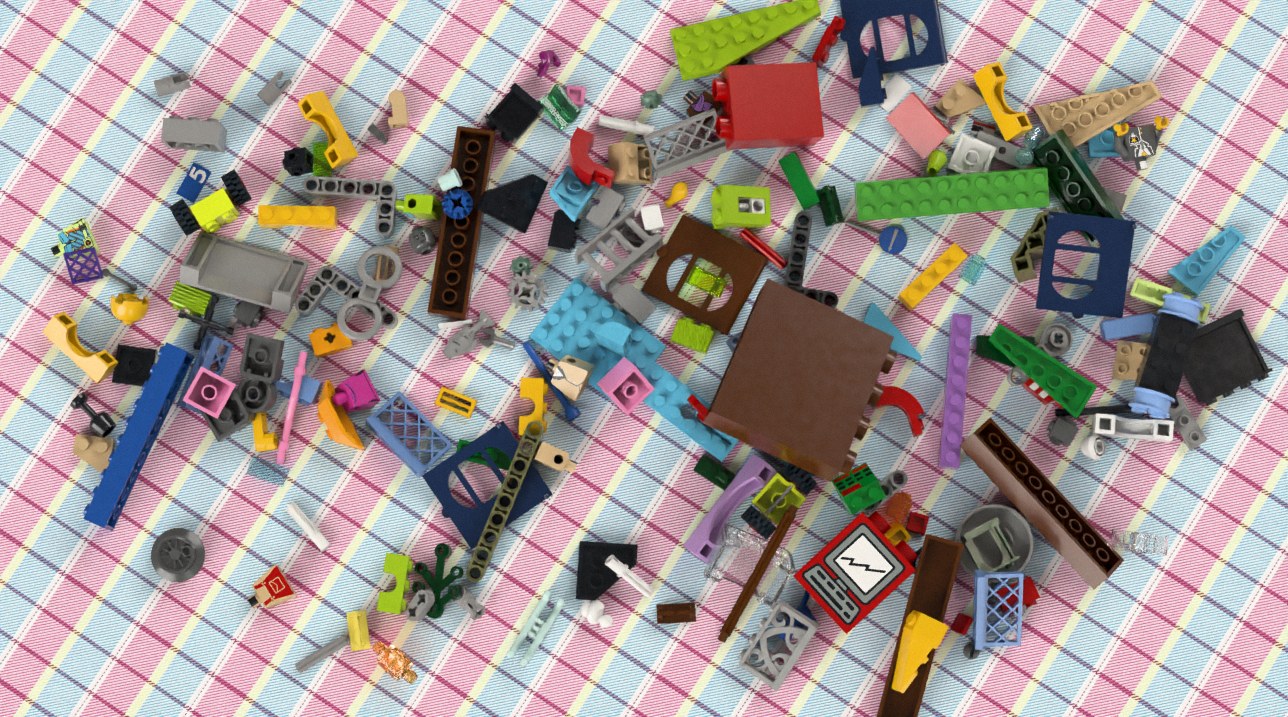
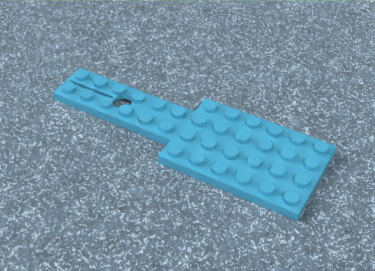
M576 277L529 335V338L559 361L566 355H570L594 364L595 367L588 383L612 401L597 383L623 356L597 344L595 331L607 322H617L632 329L633 342L625 358L636 366L654 387V390L643 402L716 459L723 462L739 440L714 428L711 429L710 426L703 424L699 419L696 420L697 411L691 419L682 417L681 408L684 405L690 404L687 399L692 394L708 410L710 404L655 362L666 349V346L637 323L633 324L624 313L620 312L610 302Z

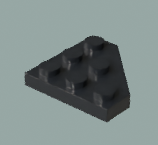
M534 174L525 175L517 180H512L499 187L484 191L476 209L525 234L548 182Z
M580 541L576 599L597 600L622 578L617 577V573L605 565L606 559L610 555H614L620 562L627 564L628 569L631 570L637 564L638 545Z

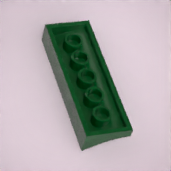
M1063 129L1054 132L1029 151L1032 152L1031 160L1036 167H1046L1048 169V185L1067 213L1125 220ZM1080 230L1091 247L1098 243L1093 235Z

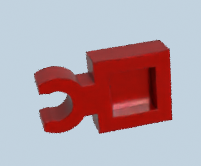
M692 394L687 401L698 412L696 416L703 422L708 409Z

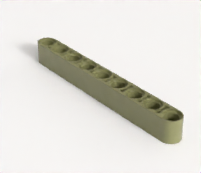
M532 421L526 426L467 568L466 576L471 582L480 581L486 573L544 433V425L540 421ZM532 424H537L540 427L538 435H533L530 432ZM525 442H530L533 445L532 452L527 453L523 450L522 446ZM517 460L524 461V470L516 469L515 463ZM510 478H515L518 481L516 488L508 486ZM502 496L510 498L509 506L501 504L500 499ZM495 514L502 515L503 522L501 524H496L493 521ZM493 532L496 536L495 541H487L486 533ZM479 550L487 551L488 558L485 560L480 559L478 556ZM478 568L481 575L477 578L473 577L471 569Z

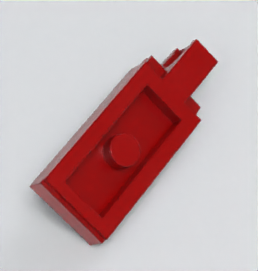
M834 16L830 26L827 27L812 56V60L816 62L817 67L821 68L823 63L828 61L829 51L837 43V35L844 30L845 19Z

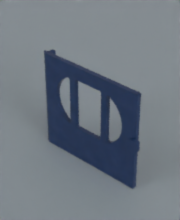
M840 0L842 18L846 21L840 38L843 42H847L853 79L861 78L864 71L867 55L862 50L860 36L863 28L870 21L873 25L876 49L880 55V62H877L878 70L882 69L883 74L935 65L944 66L948 63L937 0ZM903 15L910 58L885 61L878 19ZM909 15L919 18L927 29L928 41L926 47L919 55H916Z
M1049 211L1035 308L1070 312L1076 319L1082 318L1084 314L1122 318L1134 229L1137 228L1136 221ZM1082 230L1093 235L1100 247L1058 243V240L1068 232ZM1061 249L1099 254L1096 280L1053 276L1055 250ZM1052 282L1094 286V289L1082 298L1069 299L1060 295L1053 287Z
M504 421L497 423L492 429L422 475L443 506V517L451 518L471 549L476 547L498 494L486 503H482L458 465L477 452H480L501 484H503L505 477L487 452L486 447L500 449L509 456L511 461L513 460L519 444ZM516 461L515 467L517 470L522 471L525 469L524 461ZM532 463L505 526L553 495ZM451 471H454L477 505L476 508L465 507L453 498L449 489ZM513 478L512 483H508V486L510 488H516L518 486V481L515 478ZM502 496L500 499L503 506L510 505L509 497ZM495 514L493 521L496 524H501L503 522L502 515ZM487 532L485 535L486 539L494 535V533Z

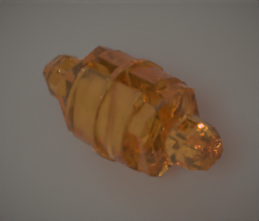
M378 641L373 645V651L377 656L379 655L376 662L397 681L404 677V680L410 684L417 680V674L410 670L414 663L404 652H401L393 644L386 648V645Z

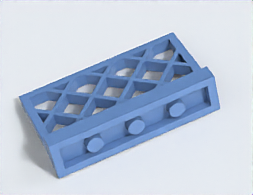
M400 391L366 420V425L418 478L424 475L425 471L453 446ZM400 398L405 403V410L393 409V403ZM383 412L391 413V423L382 422L378 416ZM393 413H405L404 423H393ZM407 413H415L418 416V423H407ZM393 426H404V436H395ZM406 426L418 427V436H406ZM420 427H429L431 429V437H420ZM406 439L418 440L417 450H409L406 447ZM420 440H431V450H420ZM433 440H442L446 446L442 450H433ZM419 453H431V460L424 465L419 460Z
M975 570L972 637L975 650H982L986 646H1021L1023 571L983 572V570ZM1018 577V583L1013 588L1006 583L1010 578ZM988 578H997L1000 582L992 589L988 585ZM1005 585L1010 591L1001 597L996 591ZM994 594L1000 600L991 606L987 603V600ZM1014 594L1018 597V601L1011 606L1005 600ZM1004 603L1009 609L1003 615H1000L996 609ZM1013 611L1017 615V619L1010 624L1005 618ZM994 612L999 618L991 625L987 621V617ZM1001 621L1008 625L1002 633L995 628ZM992 630L998 635L994 640H986V635ZM1013 630L1016 633V640H1007L1004 636Z

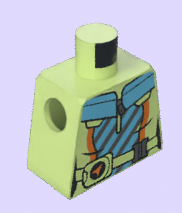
M84 218L79 219L59 232L57 236L60 243L51 247L55 257L61 256L63 253L95 247L97 255L101 254L90 226ZM85 252L82 254L88 257L91 252ZM77 254L70 255L69 257L75 259Z

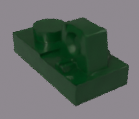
M705 454L702 455L693 469L694 472L724 491L736 476V474Z

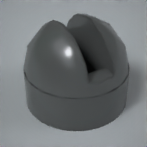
M967 644L963 649L964 656L968 659L977 658L979 650H975L974 647L973 656H969L971 646L974 647V644Z

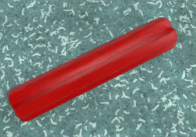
M744 228L740 232V237L768 258L780 270L786 267L788 262L748 228Z

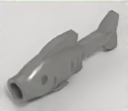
M481 310L479 321L471 328L465 325L462 330L452 335L442 352L448 359L471 352L479 344L474 339L475 334L484 326L495 325V322L487 316L484 310Z

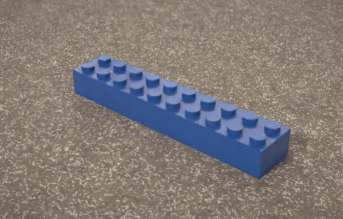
M167 342L159 350V359L151 367V376L143 384V393L135 401L133 406L135 410L132 416L127 418L125 423L126 429L124 433L119 435L117 439L118 446L110 454L108 459L110 463L107 469L102 471L100 476L101 482L99 486L94 488L92 492L93 499L90 504H87L83 512L85 515L83 519L113 531L194 359V356L189 352Z

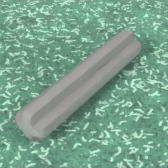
M342 635L297 662L295 664L296 669L300 673L304 672L348 645L347 638Z

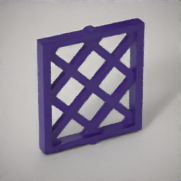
M95 247L63 253L72 284L103 278ZM85 252H91L88 257L82 254ZM77 254L75 259L69 257L70 255ZM80 256L86 259L83 264L77 261ZM88 261L94 263L92 268L86 266ZM75 263L81 266L79 270L73 268ZM83 268L89 270L87 275L81 273ZM92 272L98 275L89 277ZM78 275L85 277L84 279H76Z

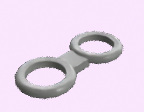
M381 246L373 247L365 251L358 260L357 271L359 278L363 282L358 297L343 303L337 314L338 328L344 336L351 340H369L382 327L383 317L376 303L381 291L395 285L402 276L403 270L401 259L393 250ZM385 255L392 260L395 272L391 278L381 282L369 278L365 271V264L372 256ZM354 306H365L373 312L375 322L368 331L362 333L354 332L346 325L345 314Z

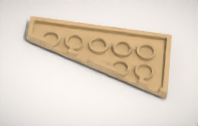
M1148 81L1119 89L1115 88L1105 92L1074 97L1064 101L1033 106V109L1049 136L1063 129L1075 148L1115 124L1162 98V95L1154 82Z

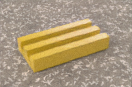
M442 386L435 405L470 419L478 401ZM446 392L472 404L468 406L444 396L443 393ZM443 399L457 406L465 408L469 411L468 413H466L464 411L441 403L440 400Z

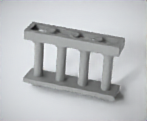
M632 207L629 210H624L618 219L585 246H580L574 254L577 264L585 260L601 276L600 285L605 292L609 291L663 246L662 236L658 232L653 236H649L633 220L635 212ZM628 225L644 241V244L639 248H635L619 232L624 226ZM613 236L630 253L626 259H620L605 242ZM599 248L615 264V268L611 271H606L590 254Z

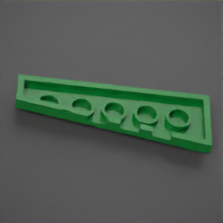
M1000 323L988 339L991 344L1074 418H1078L1096 390L1097 385Z

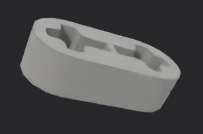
M424 589L416 593L406 608V616L410 621H420L425 617L435 601L433 591Z

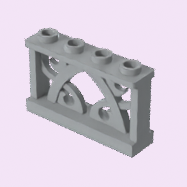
M782 599L778 603L773 602L768 610L771 613L768 619L765 617L762 619L758 626L761 630L757 635L753 633L748 641L750 647L748 650L743 649L738 657L741 661L737 665L771 686L770 688L776 692L820 626V623L811 620ZM786 612L790 617V625H786L784 616L783 621L779 622L776 618L777 614ZM795 619H797L809 628L805 629L799 626H793ZM772 621L774 627L765 630L769 623ZM786 633V645L793 653L790 655L785 652H779L771 657L768 649V637ZM791 633L793 634L792 638L796 637L798 639L797 643L790 642ZM760 639V648H754ZM755 653L759 657L755 661L760 662L764 659L765 663L761 666H754L750 662V656ZM778 657L783 658L784 663L779 664L778 660L774 663L773 660H775ZM768 667L771 673L776 677V679L772 678L762 670Z

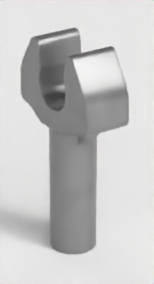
M493 328L482 329L484 333L491 336L489 340L479 339L484 347L489 348L492 344H497L514 349L515 342L497 337Z

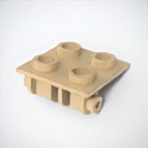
M1118 340L1112 378L1136 381L1147 343Z

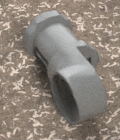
M460 584L454 585L463 590V595L459 599L454 597L452 600L463 610H467L473 620L481 618L486 608L476 601V597L467 588ZM456 588L452 590L453 595L457 592Z

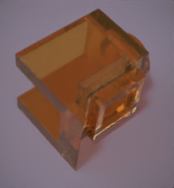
M903 491L901 493L897 492L885 514L905 524V517L913 505L910 503L912 496Z

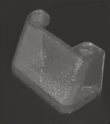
M724 524L705 567L704 577L713 583L720 582L724 578L744 587L769 541L733 525ZM779 546L754 591L757 601L763 605H772L773 602L777 601L795 571L793 556L787 549Z

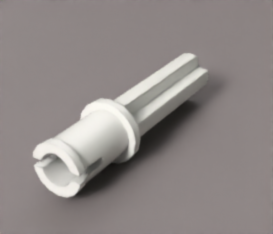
M600 115L598 121L599 126L634 133L635 136L636 134L647 135L655 131V126Z
M295 502L287 506V512L309 536L308 539L312 540L321 552L325 551L331 543L321 534V529L315 527Z
M610 555L606 559L605 565L617 573V577L624 578L648 598L654 593V589L629 570L627 564L620 562L614 555Z

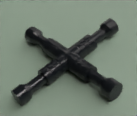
M212 295L210 307L207 308L204 318L194 314L193 316L186 314L182 310L178 313L179 318H186L191 320V322L201 325L198 332L199 336L193 345L194 349L200 350L201 341L205 337L208 328L217 331L222 330L229 335H233L234 328L222 326L221 323L211 320L215 312L214 307L219 301V297Z

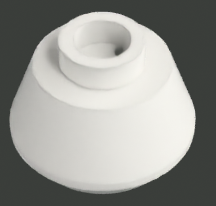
M1092 434L1083 439L1080 448L1086 457L1099 460L1105 453L1106 445L1104 439L1099 434Z

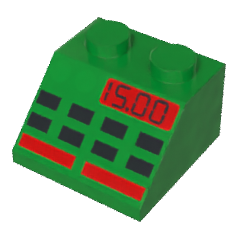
M866 462L850 470L848 475L844 473L832 480L849 515H853L886 498L878 479Z

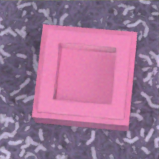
M567 85L565 105L584 107L586 87Z

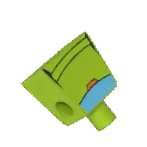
M406 194L405 200H396V211H403L410 218L441 221L442 202L434 195Z

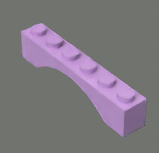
M752 454L684 543L683 547L707 564L718 549L722 531L733 512L750 495L764 488L777 471L766 461Z

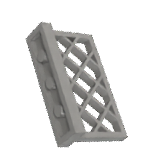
M714 108L643 136L653 168L659 179L729 151L726 150L725 138L708 139L712 131L716 132L714 127L716 125L717 113ZM713 115L714 120L710 126L703 123L705 118ZM693 123L696 125L692 133L686 131V127ZM700 127L708 129L704 137L697 135ZM674 130L679 132L675 140L668 138L669 133ZM683 134L690 136L686 144L679 142ZM656 137L661 139L657 147L651 145L649 140ZM694 138L702 140L700 145L696 147L690 146ZM665 141L673 143L669 151L661 149ZM676 145L684 147L681 153H673ZM659 152L666 154L663 160L656 162L655 158Z

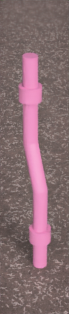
M300 351L298 363L293 372L295 377L281 441L279 440L277 445L279 450L276 464L283 465L286 450L289 449L290 445L288 440L302 377L305 376L307 352Z

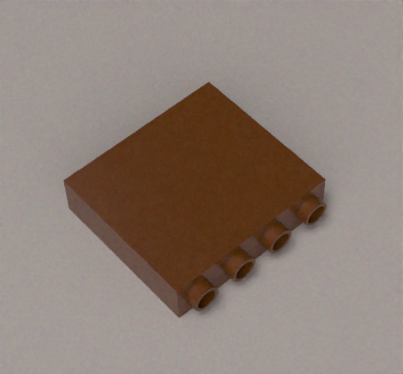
M767 279L756 297L703 424L829 482L839 472L848 475L857 457V453L849 450L853 438L861 441L871 421L863 416L866 406L875 407L884 389V386L876 383L880 371L888 374L897 357V353L889 350L894 336L773 280Z

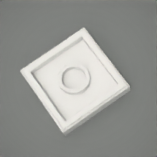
M961 133L947 168L957 173L987 171L997 147Z

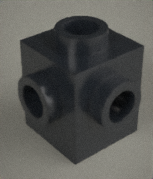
M306 147L284 151L283 168L291 176L312 173L313 155Z

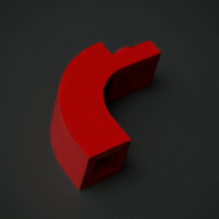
M577 127L571 138L569 163L572 171L582 182L589 186L595 181L599 185L611 188L614 183L615 172L595 163L588 155L593 147L594 134Z
M884 386L878 403L872 409L875 410L885 406L899 408L907 416L913 437L921 436L924 425L922 419H918V416L923 415L924 411L918 400L904 389L895 386Z

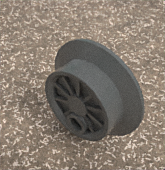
M173 528L165 531L155 540L151 550V562L155 571L162 578L172 582H184L193 578L201 570L205 560V549L201 539L192 531L184 528Z

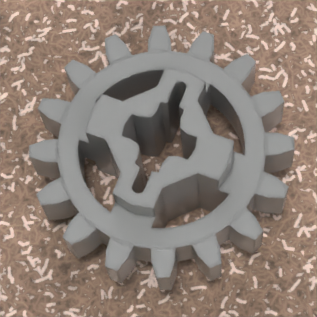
M524 270L522 276L516 273L517 279H510L513 284L507 286L511 290L507 293V296H512L509 302H515V308L521 306L522 312L526 308H528L529 312H532L533 307L539 309V303H545L543 297H548V294L544 291L548 289V286H543L546 280L539 279L541 274L534 276L533 270L529 274ZM526 279H531V280H533V281H535V282H534V283L527 282ZM518 283L519 292L516 294L515 288ZM525 287L527 289H531L532 287H534L530 294L526 293L521 295L524 292ZM540 288V295L537 299L536 290ZM521 299L528 300L529 303H524V302H522V301H520V300H521Z

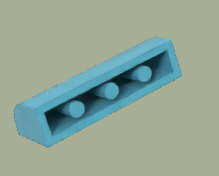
M607 322L595 331L597 344L625 357L633 342L632 329L617 322Z

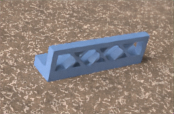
M205 335L177 405L202 415L198 408L193 407L182 399L200 366L210 371L211 363L216 362L218 367L213 373L221 376L233 344L212 335ZM219 344L225 345L224 353L218 356L217 348Z

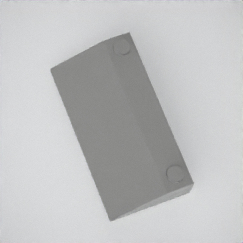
M200 231L181 264L180 283L290 313L298 296L309 261Z

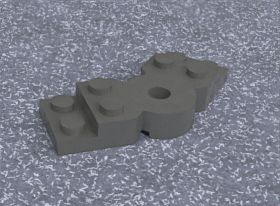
M247 333L240 365V373L244 379L239 384L238 389H233L218 418L200 410L218 442H222L236 431H241L255 421L256 413H265L274 406L277 399V388L274 383L281 379L284 360H281L285 341ZM256 390L258 391V397H257V398H255V395H254V393H255Z

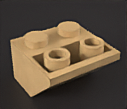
M620 142L608 146L609 169L615 172L613 184L640 185L653 183L652 160L646 145Z

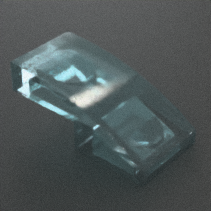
M252 456L246 474L283 487L290 469Z

